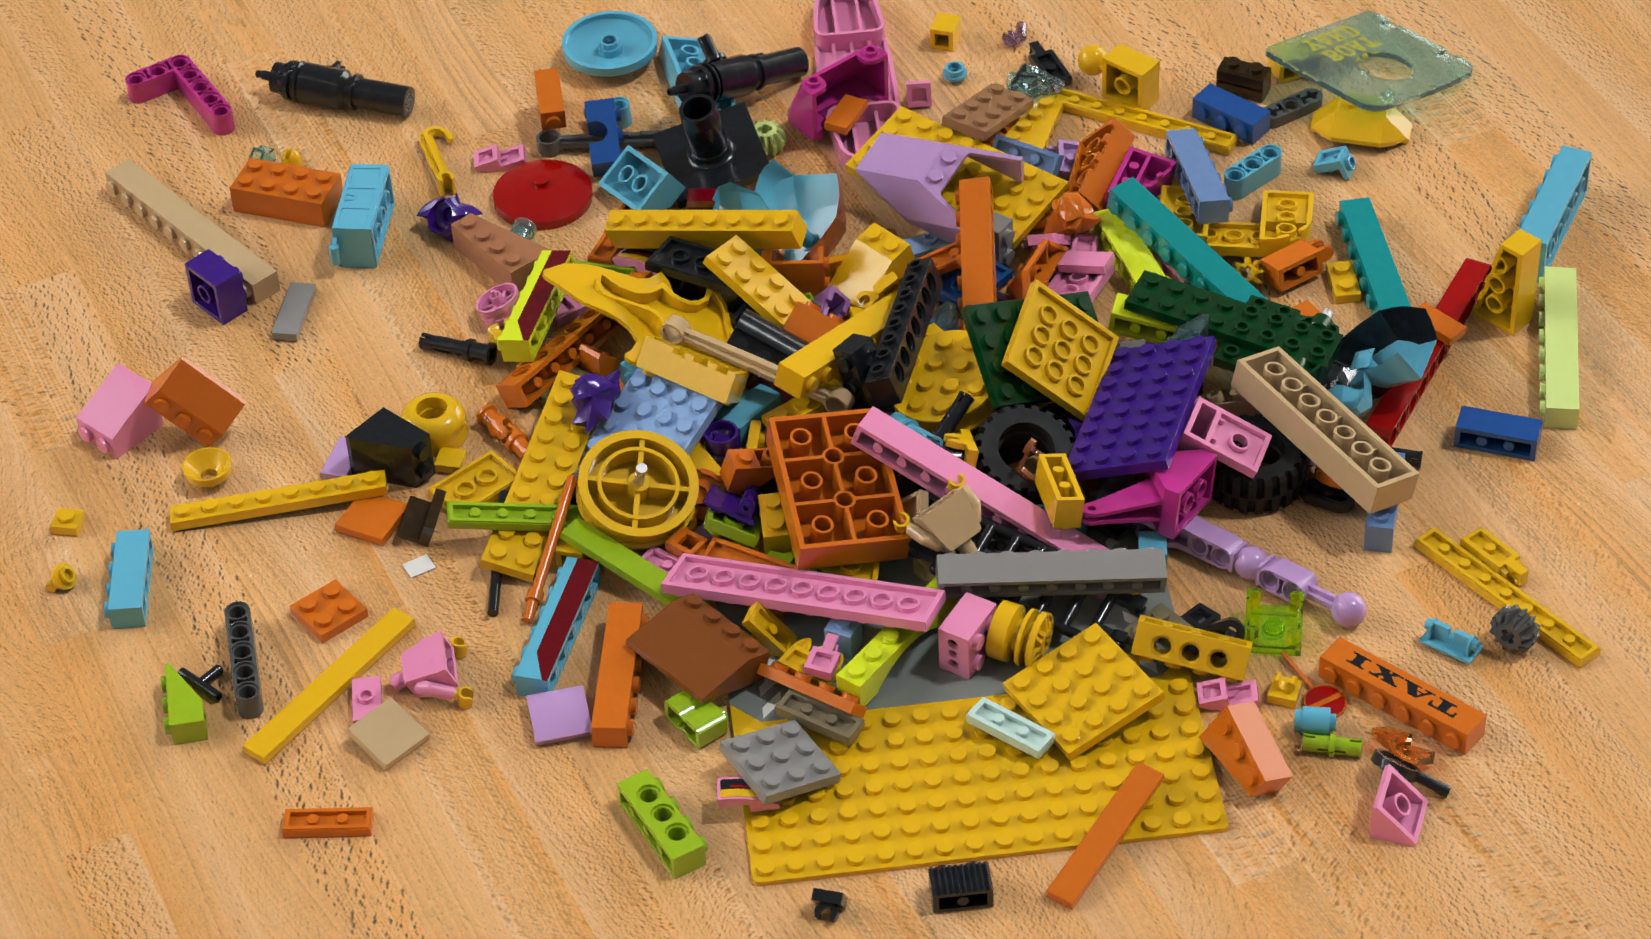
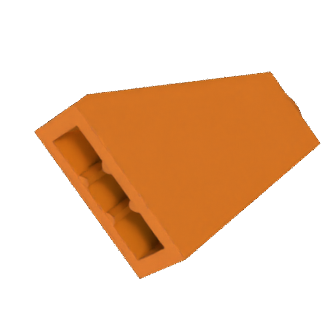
M558 68L534 71L542 130L566 127Z

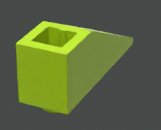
M169 663L165 664V676H161L162 691L167 693V696L162 697L164 713H168V717L163 718L165 733L171 734L174 745L208 740L207 718L202 699Z

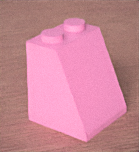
M120 364L115 366L76 417L80 437L85 442H90L97 446L101 452L108 453L117 459L164 424L162 415L144 404L151 383Z

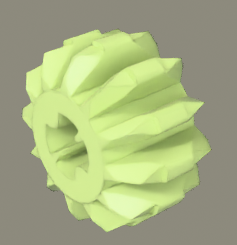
M766 119L762 122L756 120L754 126L766 156L776 157V153L783 152V148L786 146L785 142L787 141L782 124H776L775 120L770 122L766 121Z

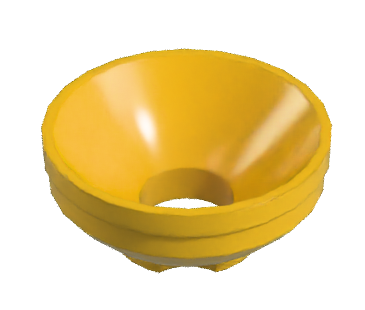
M206 447L190 453L183 461L182 470L190 484L212 489L219 486L229 477L232 463L226 451L216 447ZM208 474L217 475L216 477L211 479H202L205 475Z

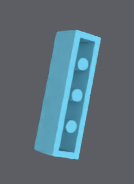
M150 529L117 531L116 541L111 543L113 562H109L111 581L106 584L109 601L104 602L105 618H110L112 629L146 627L154 554Z

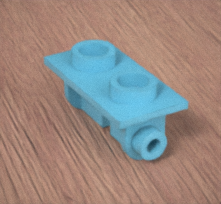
M1428 618L1426 620L1424 628L1427 631L1419 639L1420 643L1469 665L1484 648V645L1480 644L1481 642L1477 640V636L1467 634L1459 629L1453 632L1451 631L1452 626L1439 621L1437 618L1433 620Z

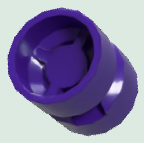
M728 420L711 422L704 433L706 451L720 467H722L728 449H740L738 427Z

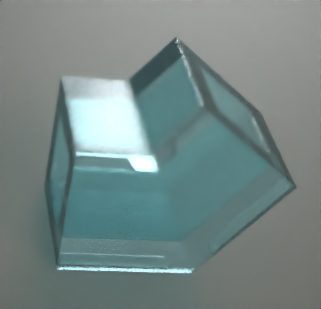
M260 145L258 148L253 147L249 158L276 161L274 149L264 145Z

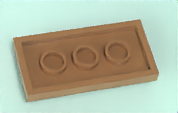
M991 83L942 116L941 125L985 141L1033 108L1034 98L1025 96L1020 91L1006 89L1001 84Z

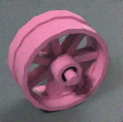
M502 283L483 293L477 300L476 309L479 315L482 316L485 325L491 326L495 323H498L499 326L505 325L504 319L510 317L513 305H516L519 299L520 292L515 284Z

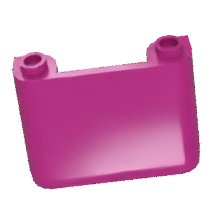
M867 45L804 79L787 111L790 125L812 141H816L823 137L824 116L827 115L831 107L838 105L845 94L866 100H889L888 54L874 45Z

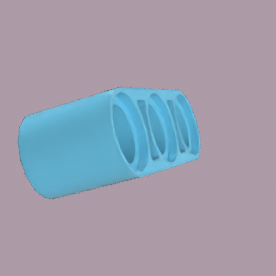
M1272 144L1264 145L1227 168L1224 172V185H1226L1228 197H1232V200H1240L1280 175L1282 164L1281 148Z

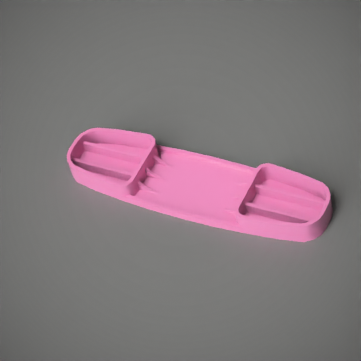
M815 0L816 72L867 45H874L888 54L889 100H868L867 109L847 135L828 130L835 155L844 171L845 164L900 107L896 75L885 35V21L877 0ZM833 106L828 110L827 115L824 116L825 120L828 118V116L831 114V112L835 109L836 106Z

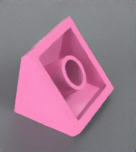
M1390 764L1384 768L1372 809L1370 838L1414 846L1418 841L1428 800Z

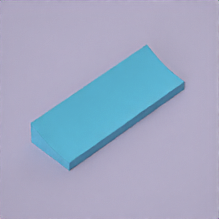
M662 36L658 58L670 88L675 86L678 74L687 72L689 67L698 65L706 59L698 43V38ZM677 95L674 98L679 108L682 101ZM734 99L717 102L716 105L718 110H722L736 105Z

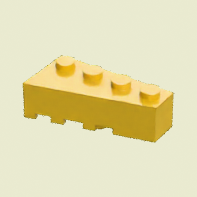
M1519 229L1500 244L1491 265L1492 270L1484 281L1486 284L1478 295V302L1473 307L1472 314L1513 336L1532 321L1541 239Z
M654 335L645 336L635 365L643 369L642 373L647 376L653 377L658 375L727 406H730L731 403L740 402L750 372Z

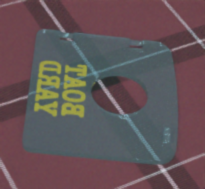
M1365 11L1273 44L1266 48L1265 53L1271 60L1351 104L1368 111H1384L1433 95L1472 76L1473 71L1472 64L1467 60L1447 52L1446 49L1401 25L1394 24L1384 16L1372 11ZM1369 57L1388 58L1409 67L1413 75L1396 80L1379 78L1361 70L1357 62Z

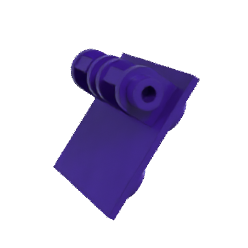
M712 484L703 504L707 505L715 513H725L732 516L738 523L754 526L760 513L758 495H761V489L756 485H750L741 497Z

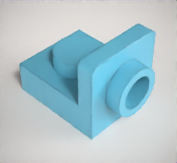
M1347 146L1320 150L1313 167L1317 174L1340 170L1344 180H1348L1351 178L1356 167V161L1354 156L1350 154Z

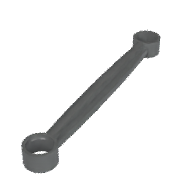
M544 130L538 133L536 137L537 149L543 156H554L560 153L562 149H589V143L600 142L606 136L602 134L560 135L556 130ZM663 130L623 132L624 142L620 143V149L626 148L627 145L632 148L656 147L652 134Z

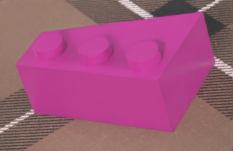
M1130 146L1107 191L1103 210L1108 209L1107 203L1110 189L1131 177H1134L1150 193L1157 197L1161 194L1162 185H1172L1177 162Z

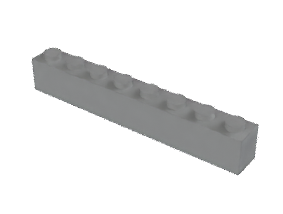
M1145 547L1143 549L1116 548L1114 550L1087 549L1085 551L1062 549L1053 552L1032 550L1016 553L1012 551H1003L1001 553L974 552L972 554L949 552L937 555L935 568L937 589L945 590L946 598H962L966 592L981 598L1164 593L1167 583L1164 549H1155L1153 547Z

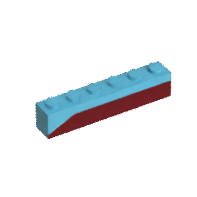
M567 556L563 567L558 568L556 583L549 588L548 601L540 609L537 626H533L531 629L530 641L528 646L523 647L519 666H515L513 670L512 681L516 683L517 695L526 696L555 690L601 583L599 561Z

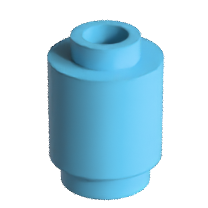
M1303 706V709H1295L1294 732H1301V735L1308 733L1330 736V731H1336V714L1331 713V708Z

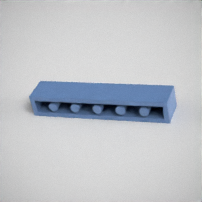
M1195 128L1166 130L1165 153L1168 159L1177 162L1175 175L1197 223L1228 222L1229 212L1233 211L1232 197L1227 195L1226 185L1222 184L1221 175L1216 172L1214 161L1210 160L1209 150L1205 149L1203 138L1199 137Z

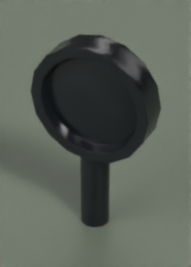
M1376 748L1371 757V762L1384 770L1386 765L1390 764L1408 782H1417L1446 798L1452 788L1421 772L1415 764L1393 752Z

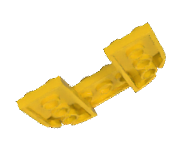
M1162 185L1160 202L1221 257H1265L1301 239L1309 242L1311 239L1314 192L1263 190L1261 223L1222 222L1198 224L1181 186Z

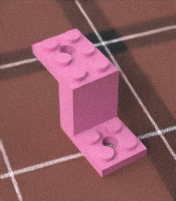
M1199 396L1193 405L1176 451L1207 450L1217 454L1218 461L1253 479L1259 470L1272 435ZM1233 440L1240 442L1242 447H1238Z

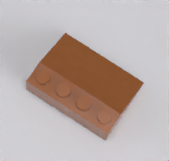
M694 594L673 600L626 639L627 646L701 704L763 680L764 676L757 674L760 663L768 664L770 651L711 607L701 597Z

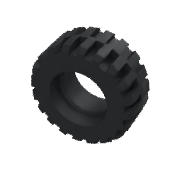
M1015 405L1014 409L1007 406L1001 408L999 414L993 412L989 415L987 421L982 422L974 439L979 451L976 469L1035 505L1043 504L1036 484L1026 480L1017 471L1007 466L1002 460L999 450L1013 444L1026 445L1031 438H1034L1038 441L1035 448L1042 453H1066L1068 458L1074 445V437L1070 430L1065 431L1066 424L1061 419L1055 420L1053 418L1054 414L1046 411V413L1039 411L1040 407L1031 406V409L1025 408V405Z
M1247 414L1239 415V418L1272 435L1262 462L1269 465L1259 467L1257 474L1252 479L1217 460L1212 498L1219 504L1224 503L1226 508L1232 511L1237 509L1240 513L1244 514L1255 512V515L1263 514L1265 511L1272 513L1278 511L1279 507L1285 508L1289 506L1292 500L1295 501L1301 495L1302 484L1306 481L1308 457L1270 421L1263 417L1262 414H1255L1254 416H1247ZM1233 440L1238 447H1242L1240 442Z

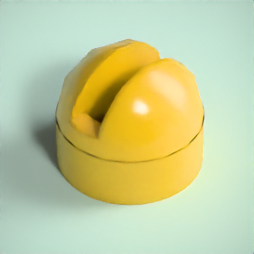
M288 148L282 153L281 160L283 164L301 166V155L297 150Z

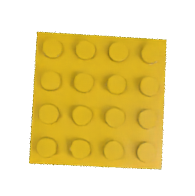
M1036 279L1030 283L1001 366L1084 422L1101 379L1108 371V366L1110 365L1119 337Z
M1094 623L1032 663V667L1024 668L1002 683L1007 694L1034 723L1055 733L1054 744L1070 761L1165 699L1164 692L1097 623Z

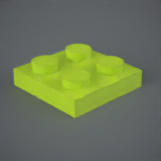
M707 506L703 528L716 537L725 536L732 539L738 545L755 548L760 536L761 520L757 517L754 526L750 524L743 525L736 522L732 516L725 513H715Z

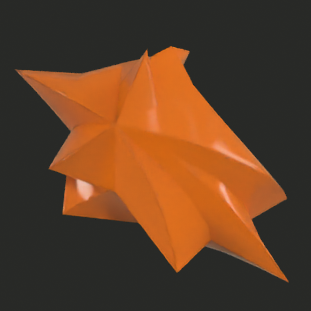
M1065 192L1060 198L1052 201V211H1048L1045 214V219L1037 223L1034 228L1044 230V234L1074 235L1090 232L1089 230L1102 219L1093 214L1092 206L1078 192Z

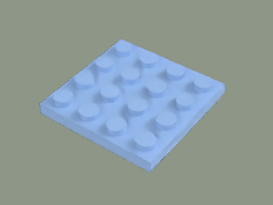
M637 368L622 389L620 397L614 401L609 420H602L589 438L583 458L593 445L601 439L627 430H644L665 436L678 444L689 456L723 404L658 375L653 377L647 376L642 373V369Z

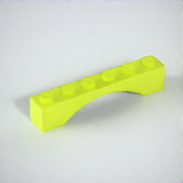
M936 576L925 586L926 588L937 589ZM946 598L928 630L940 627L960 601V598ZM884 627L836 675L837 694L842 696L844 691L859 697L858 703L866 706L877 695L883 681L901 654L925 632Z

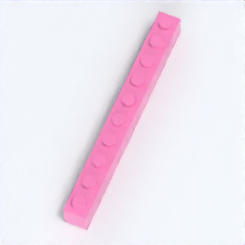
M872 406L856 428L850 442L851 444L940 498L950 492L948 490L949 478L953 483L960 484L957 480V475L963 474L965 476V485L969 486L981 501V515L1058 550H1109L1075 528L1067 530L1053 529L1045 510ZM1020 545V547L1027 550L1028 552L1032 551L1031 549Z

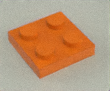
M336 579L290 605L291 614L322 644L368 617L367 608Z

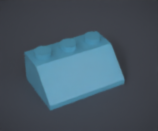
M627 145L598 183L599 186L628 207L637 210H662L670 208L686 188L667 171L629 145Z

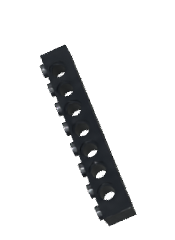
M932 258L924 260L915 259L908 263L864 384L877 409L902 403L943 286V281Z

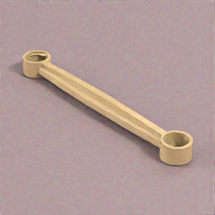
M671 315L660 328L661 336L667 341L678 345L685 342L738 368L754 373L763 379L773 383L775 381L778 365L692 330L689 323L679 315ZM820 386L813 393L806 395L809 398L824 403L828 412L851 410L855 404L853 394L840 386H836L832 390Z

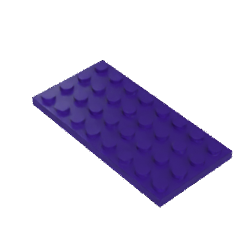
M1197 336L1181 341L1170 340L1167 343L1161 344L1148 343L1133 348L1121 347L1114 351L1108 371L1101 379L1068 457L1077 481L1169 469L1216 349L1217 343L1214 336Z

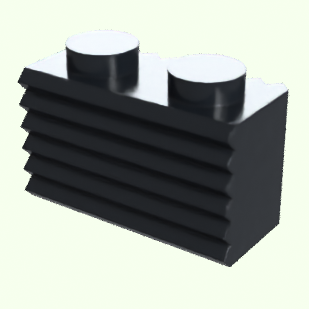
M972 861L965 865L960 864L959 866L956 864L953 866L939 865L928 869L933 913L994 906L993 885L987 861L983 863Z

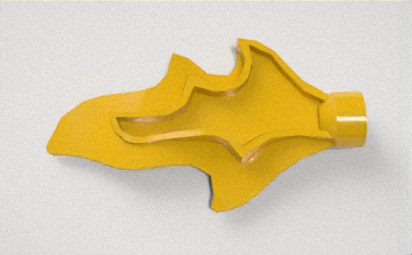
M563 263L543 270L542 277L544 280L563 291L581 305L616 320L629 330L636 343L632 350L625 353L624 359L632 366L636 365L645 336L654 335L663 339L660 328L671 315L683 317L689 323L692 330L727 343L734 331L727 305L720 293L707 288L705 297L700 300L690 301L673 292L669 280L662 272L655 274L651 278H635L599 266ZM683 342L680 345L688 349L694 350L696 352H699L701 354L712 357L714 359L725 362L685 342ZM750 372L744 389L752 383L756 374Z

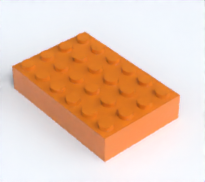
M871 408L768 418L766 442L797 570L907 559L911 537L906 532H897L893 524V520L898 524L906 522L900 516L904 509L893 469L850 443L858 424Z

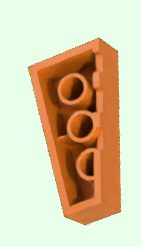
M1115 117L1079 142L1066 192H1078L1092 206L1093 212L1103 210L1107 191L1135 138V135Z

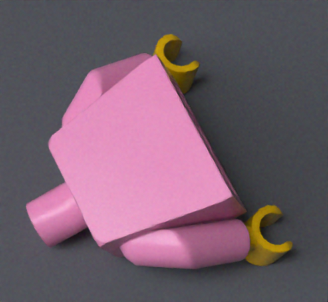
M441 631L436 632L430 637L422 638L415 646L402 653V671L390 676L394 689L399 691L408 687L417 698L435 697L450 701L455 698L459 707L470 709L473 705V690L471 687L463 686L459 690H455L459 686L455 658H464L467 655V646L464 645V639L461 636H455L450 642Z

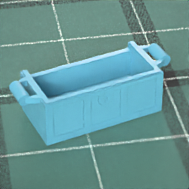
M350 165L331 228L332 241L328 248L332 265L353 268H376L378 266L395 206L390 167L388 165Z

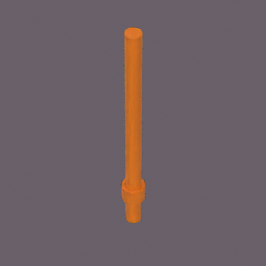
M574 475L567 476L533 586L528 589L525 598L527 604L522 617V621L525 623H533L537 607L542 604L545 594L543 588L578 480Z

